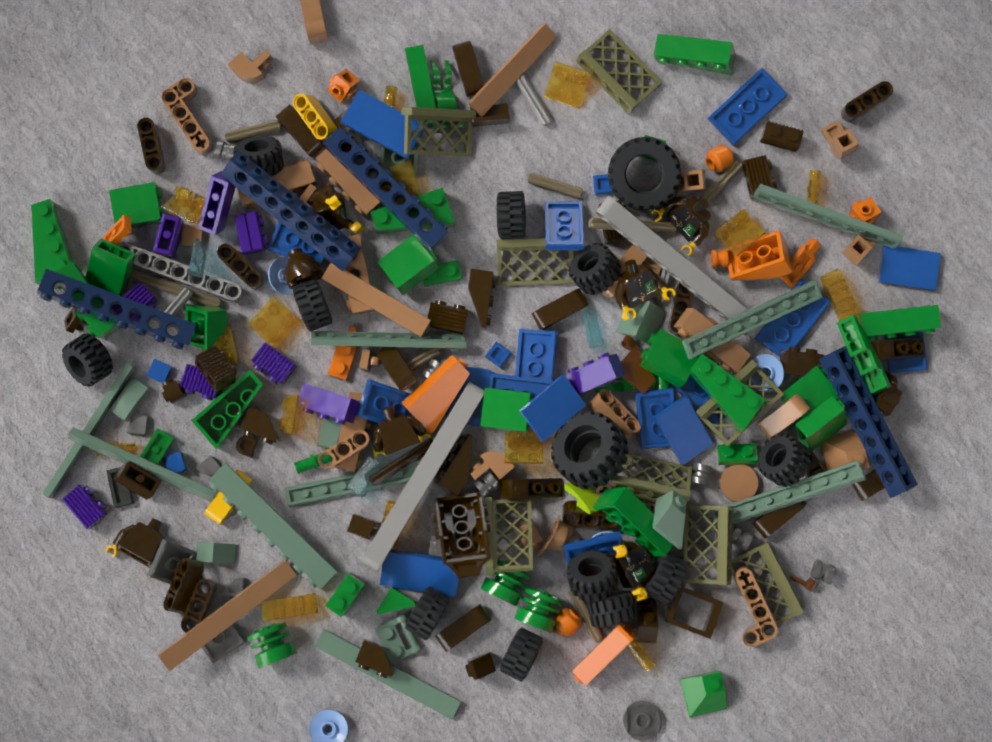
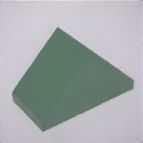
M197 542V561L235 564L236 544Z

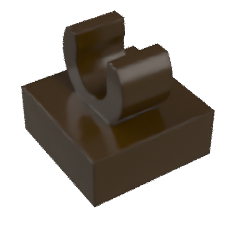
M72 308L64 319L66 331L72 334L75 329L83 331V325L80 324L82 321L76 314L78 311L76 308Z

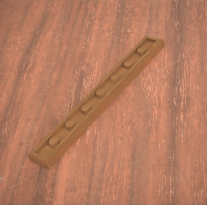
M284 559L157 654V656L170 672L297 575Z

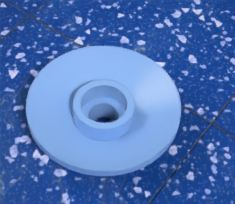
M286 256L275 259L268 270L270 285L276 292L283 295L293 293V289H289L285 277V267L289 258Z
M762 354L755 357L753 361L757 364V367L779 388L784 379V367L781 361L771 354ZM768 370L771 371V376H768ZM758 373L751 377L752 385H762V378ZM765 389L764 392H772V391H774V390H773V389Z
M322 710L311 719L308 731L312 742H344L348 733V726L345 718L339 712ZM327 725L332 726L331 732L325 730Z

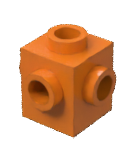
M346 68L330 79V86L327 91L342 103L346 99L350 100L357 92L355 89L360 80Z
M872 197L864 201L859 200L851 206L852 208L848 215L873 225L876 222L875 220L879 218L881 210Z

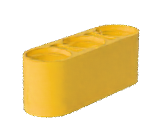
M297 94L294 97V108L317 139L326 140L337 130V126L316 97L307 94Z
M239 469L235 470L249 486L252 484L253 480ZM220 491L204 512L207 517L218 525L225 521L235 507L234 504L229 506L223 500L225 496Z

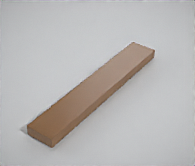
M546 23L540 25L468 102L479 117L485 115L557 38Z
M330 263L321 278L419 337H422L431 322L428 318L346 270L342 272L332 263Z

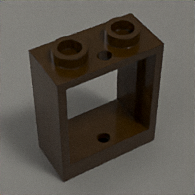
M681 586L672 599L670 607L667 606L664 611L663 617L666 618L664 622L711 639L724 602ZM683 592L712 603L703 630L673 620Z

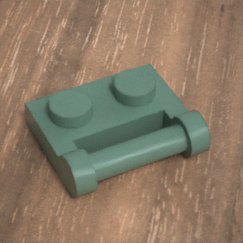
M406 613L375 628L391 664L423 649L421 644H418L414 634L405 629L408 619ZM396 624H401L411 648L406 650L395 627Z

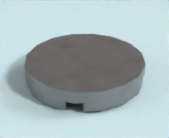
M642 700L633 702L624 712V728L635 739H651L661 728V713L650 702Z

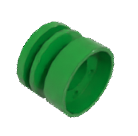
M499 560L498 566H506L509 562ZM525 571L496 572L495 579L485 577L480 589L517 606L522 594L515 590L516 586L525 588L526 584L519 580L522 577L529 581L531 576Z
M525 587L524 592L532 595L531 599L522 596L521 599L528 603V607L518 606L514 619L552 633L556 620L551 618L549 614L550 612L559 614L560 611L552 608L553 603L562 606L563 601L546 591Z
M286 622L273 623L256 630L247 637L248 641L257 639L259 642L250 646L251 649L261 648V652L254 656L258 668L297 654L293 641L283 642V638L287 637L290 632L281 634L279 631L287 627Z

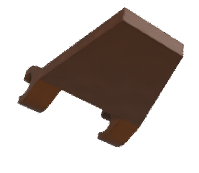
M626 335L621 342V346L631 351L621 361L626 374L622 378L642 394H645L656 380L651 372L640 367L643 360L640 358L642 353L633 338Z

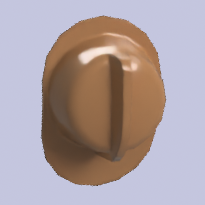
M560 515L556 517L549 535L538 551V557L545 549L562 550L564 549L563 545L569 544L573 528L560 521Z

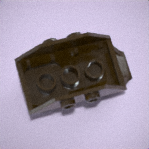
M481 493L434 498L436 511H432L433 522L438 523V527L434 528L436 539H440L443 564L447 565L457 578L479 576L484 563L490 558L487 533L491 532L490 522L485 521V516H488L487 504L483 505Z

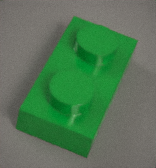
M458 260L437 264L439 269L424 279L423 282L424 287L462 280Z
M157 428L140 457L158 465L174 437Z
M725 444L717 445L719 465L757 464L756 444H730L728 447Z

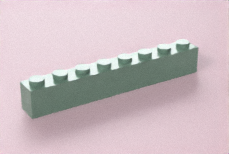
M226 462L209 478L211 482L209 486L216 493L220 491L225 496L223 500L229 506L234 504L239 509L237 513L244 520L248 518L253 523L251 527L258 534L263 532L267 536L265 540L272 547L276 545L281 550L279 554L286 561L289 559L295 563L294 569L300 574L304 572L309 577L307 581L314 588L318 586L321 589L337 573V570Z

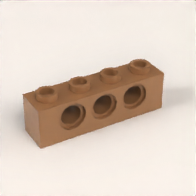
M359 234L348 236L361 249L357 253L356 258L344 270L349 273L358 271L360 273L359 279L370 284L361 237ZM349 296V300H346L348 312L352 311L353 316L375 311Z

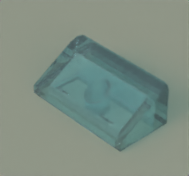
M196 238L194 241L188 274L202 278L207 256L199 238Z
M583 309L581 315L588 347L591 349L603 346L596 310Z
M368 456L347 488L364 499L373 486L369 482V476L385 466Z

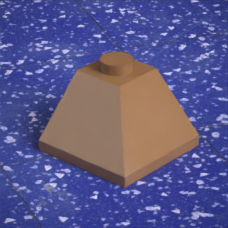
M856 431L831 436L820 445L827 471L857 460L861 469L869 468L866 450Z

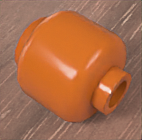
M726 145L716 146L706 154L705 162L707 167L711 171L718 173L733 165L734 152Z
M572 607L570 609L563 608L554 617V620H556L554 630L560 636L570 637L582 626V616Z

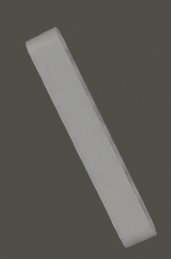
M127 243L119 245L124 249H131V252L136 254L133 266L236 303L243 298V290L236 283ZM145 255L149 256V261L146 264H141V258ZM161 262H166V269L163 271H159V264ZM181 268L185 270V274L182 277H176L177 270ZM197 275H202L203 277L200 284H194V278ZM220 282V288L213 291L211 288L212 284ZM233 288H237L239 291L236 297H230L229 295L230 290Z

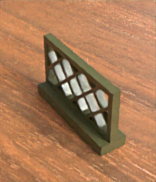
M610 29L587 50L580 53L576 61L628 115L662 83ZM608 36L614 41V47L604 46V40ZM592 50H601V59L593 58L590 52ZM604 51H614V59H604ZM617 51L625 52L627 60H617ZM604 63H613L614 72H607L604 69ZM617 64H627V73L617 72ZM630 65H638L640 73H630ZM617 76L627 77V85H620L617 82ZM630 77H639L640 86H631ZM643 78H650L655 84L652 87L644 86ZM631 90H640V98L635 100L631 96Z
M402 107L401 115H405L404 154L471 156L472 118H476V111ZM411 119H415L420 125L415 131L411 128ZM430 120L436 126L431 132L425 126ZM446 121L451 126L447 133L442 128ZM461 122H466L465 131L461 133L458 126ZM422 129L428 135L423 141L417 136ZM438 130L443 135L439 142L433 136ZM453 131L459 136L455 142L449 137ZM415 139L419 146L415 150H410L411 141ZM430 139L435 145L431 151L425 146ZM445 140L451 145L446 152L441 147ZM461 141L465 144V152H461L457 147Z
M545 238L496 240L498 286L574 283L571 277L570 279L562 280L557 275L564 266L569 269L566 263L574 259L573 250H569V258L565 262L556 256L560 250H557L555 253L548 250L552 256L544 263L537 255L542 250H546ZM523 250H528L533 255L526 264L518 257ZM531 250L539 251L536 254H534ZM501 251H510L515 257L506 264L501 260ZM535 257L543 264L536 273L528 266ZM554 257L562 263L556 272L547 266ZM516 258L524 265L517 274L509 267ZM501 262L505 265V267L502 270ZM526 267L534 274L529 281H524L518 276ZM544 267L553 273L548 280H542L538 276ZM506 268L515 275L510 281H502V273ZM554 276H556L559 280H551V279H552ZM518 277L521 281H514V279Z
M753 360L734 377L743 384L748 381L746 386L750 389L762 388L763 398L765 389H773L778 395L774 399H765V402L769 403L765 407L764 403L762 404V410L755 414L744 431L784 395L757 367ZM755 373H758L762 378V385H751V377ZM710 398L696 411V414L728 447L743 432L736 433L734 425H722L724 413L721 409L720 411H715L719 407ZM711 414H720V424H711L707 418ZM722 427L734 428V434L729 440L722 435Z
M631 453L626 454L627 460L630 463L627 465L623 464L621 472H624L628 477L619 476L618 472L615 475L616 478L612 481L610 489L627 487L634 492L638 499L655 503L657 498L675 490L687 500V507L691 493V466ZM640 463H645V464H647L649 467L646 468V469H643L639 464H640ZM635 467L638 473L633 475L628 469ZM664 467L668 471L662 474L658 468ZM654 471L657 477L652 479L647 473ZM677 472H687V475L681 478ZM672 475L676 481L671 483L666 477ZM643 476L647 481L638 480L637 478ZM662 480L666 485L657 484L656 482ZM681 484L685 489L676 488L675 486Z
M484 497V505L487 504L488 516H485V521L490 522L491 532L487 533L490 558L485 562L486 575L495 576L496 572L533 571L531 498L492 500V497ZM519 505H527V510L523 514L516 510ZM497 506H506L509 510L504 515H501L497 512ZM512 512L519 517L513 524L506 519ZM522 520L528 524V527L523 532L516 527ZM502 521L509 526L503 533L497 529V526ZM512 529L519 534L513 541L506 536ZM522 537L528 541V545L524 549L516 544ZM503 538L510 543L504 550L497 545ZM512 547L520 552L514 558L507 554ZM524 555L529 559V565H520L516 561ZM503 556L510 561L506 566H498V561Z
M687 505L684 525L683 560L688 565L683 583L731 585L733 506ZM690 509H696L701 514L695 522L690 518ZM711 510H718V519L713 523L706 515ZM703 518L711 525L705 532L697 526ZM694 527L701 534L695 541L689 537V532ZM712 528L718 533V538L714 542L706 536ZM703 537L710 544L704 552L696 545ZM693 547L701 554L694 561L689 557V551ZM712 547L717 551V558L713 562L706 556V553ZM702 557L710 564L704 571L696 564ZM694 566L700 575L696 579H688V571ZM711 567L717 571V580H710L705 574Z
M768 541L732 559V564L740 561L746 563L747 567L749 564L759 568L756 577L757 582L768 585L764 596L765 600L777 602L775 611L772 613L774 619L775 616L780 618L775 620L777 625L804 613ZM760 552L762 556L761 565L749 562L753 553ZM749 556L747 561L742 560L743 558ZM764 562L766 563L768 568L763 567ZM732 566V576L736 581V572ZM761 569L770 571L772 576L769 583L758 579ZM744 572L741 574L742 578L748 577ZM770 586L779 589L780 596L778 600L767 597ZM752 589V591H747V593L751 594L750 598H752L753 595L758 596V593L754 592L755 589ZM782 596L785 602L780 601ZM779 604L788 606L791 612L786 616L776 614ZM761 607V609L756 608V610L760 611L759 616H761L762 612L766 613V610H763L764 607ZM768 624L764 626L763 630L766 631L773 626Z

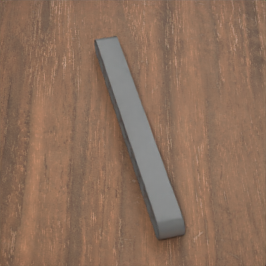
M607 196L596 211L600 218L725 320L748 310L613 198ZM764 325L744 334V336L754 340Z
M471 382L467 384L360 563L378 572L484 397L483 389Z

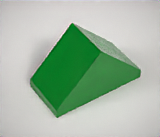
M391 587L379 606L377 615L416 606V602Z

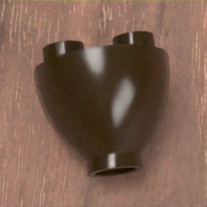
M301 248L288 252L289 258L285 267V277L289 289H293V286L309 280H320L324 272L312 256L304 253Z

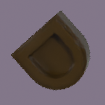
M242 436L236 443V449L240 454L252 458L259 440L249 436Z

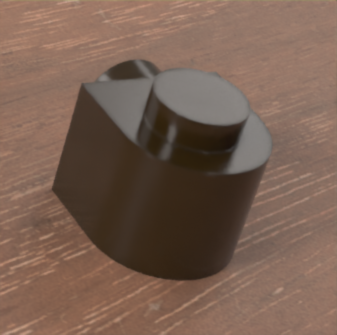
M172 378L162 383L164 390L162 395L166 402L170 401L171 404H174L187 397L186 392L183 391L184 388L179 386L180 380L174 381Z

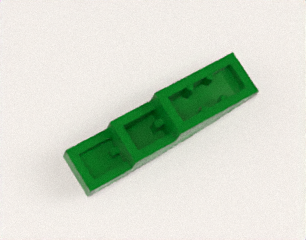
M424 46L405 48L416 107L436 108Z
M852 314L837 322L850 358H854L860 375L866 379L871 394H876L891 387L884 368L856 316Z

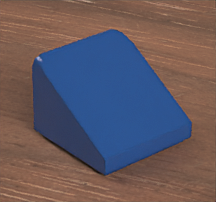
M181 451L163 458L168 470L177 474L188 470Z

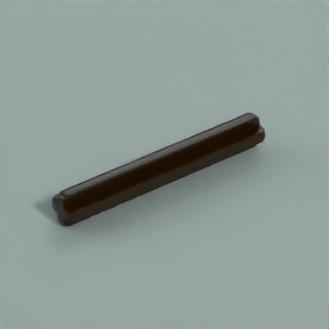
M428 438L369 476L368 479L371 485L376 486L425 455L433 439Z

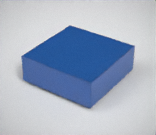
M608 174L593 176L594 195L613 194L609 185Z
M496 341L485 358L501 368L511 355V352Z
M154 359L146 376L163 383L167 380L173 367Z

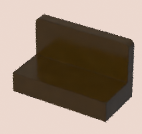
M508 103L493 105L483 117H479L476 114V118H472V127L509 124Z

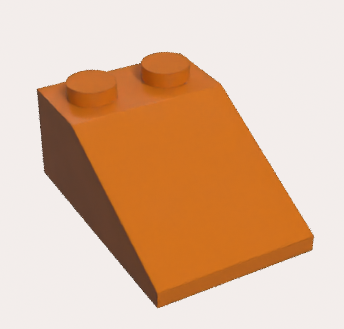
M779 230L726 248L728 251V268L731 280L774 279L792 273L787 242Z

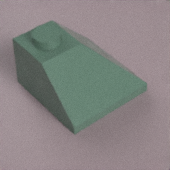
M672 490L656 499L653 529L675 547L681 549L687 500L675 490Z

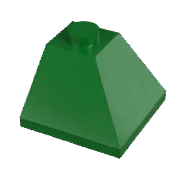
M186 306V320L196 324L189 345L205 350L213 347L227 329V310L209 306Z
M716 670L680 679L689 718L727 709L726 693L720 671Z

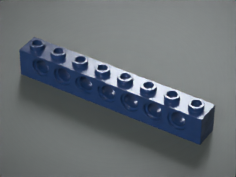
M339 127L323 142L325 149L418 240L433 252L448 238V228L441 221L437 222L433 218L434 214L428 208L424 209L419 205L421 203L415 195L410 196L406 192L407 188L400 181L397 183L393 179L394 175L387 168L383 170L379 166L381 164L379 160L373 155L370 157L366 153L367 149L360 142L357 144L353 140V135L347 129L343 131ZM345 146L352 147L349 152L342 151ZM359 159L365 160L363 165L355 164ZM377 172L378 176L376 178H369L370 173ZM385 185L392 186V189L388 192L382 190ZM399 198L406 200L402 205H398L395 202ZM412 211L419 213L416 218L409 217V214ZM426 224H430L433 226V228L430 231H424L422 229L423 226Z
M240 151L228 161L220 174L342 272L361 249L354 241L349 239Z
M49 269L45 270L37 290V294L45 301H57L64 308L70 309V307L78 309V312L81 314L97 316V319L100 321H112L119 328H131L138 335L146 336L147 334L153 336V340L164 343V341L172 343V347L183 350V348L187 349L196 324ZM57 286H62L65 289V293L57 294L54 289ZM81 293L84 296V300L76 301L73 295ZM100 300L103 303V307L95 308L92 302ZM113 307H119L122 310V313L120 315H114L111 312V309ZM138 314L141 320L133 322L130 319V315ZM149 322H158L159 328L152 329L149 326ZM173 327L177 330L178 334L171 336L168 334L167 329Z
M846 346L820 358L819 361L839 400L846 407L845 411L889 497L892 498L917 486L918 483L863 377L860 375L853 358H850Z

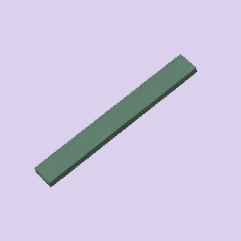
M763 184L758 186L753 196L758 200L859 235L893 249L903 240V235Z
M812 280L682 340L688 359L701 355L823 298L816 280Z
M311 331V345L466 349L464 334L423 333L422 337H419L414 333Z
M128 363L124 365L83 429V432L92 436L95 434L136 370L135 367ZM74 443L42 495L53 499L86 448L85 446Z
M74 427L69 432L68 439L124 464L131 461V464L134 463V466L141 467V470L144 469V472L151 473V476L154 475L155 478L157 477L209 502H212L216 492L207 486Z
M421 460L412 462L376 486L371 485L368 478L382 468L286 487L284 489L288 507L406 483L412 477Z
M857 460L802 479L798 483L794 482L793 486L779 487L726 506H733L734 525L863 481L865 477ZM718 510L711 511L714 522L718 519Z
M323 629L314 646L450 719H453L461 701L391 665L394 671L392 677L387 676V678L377 675V671L370 668L367 671L359 668V663L355 661L360 648Z

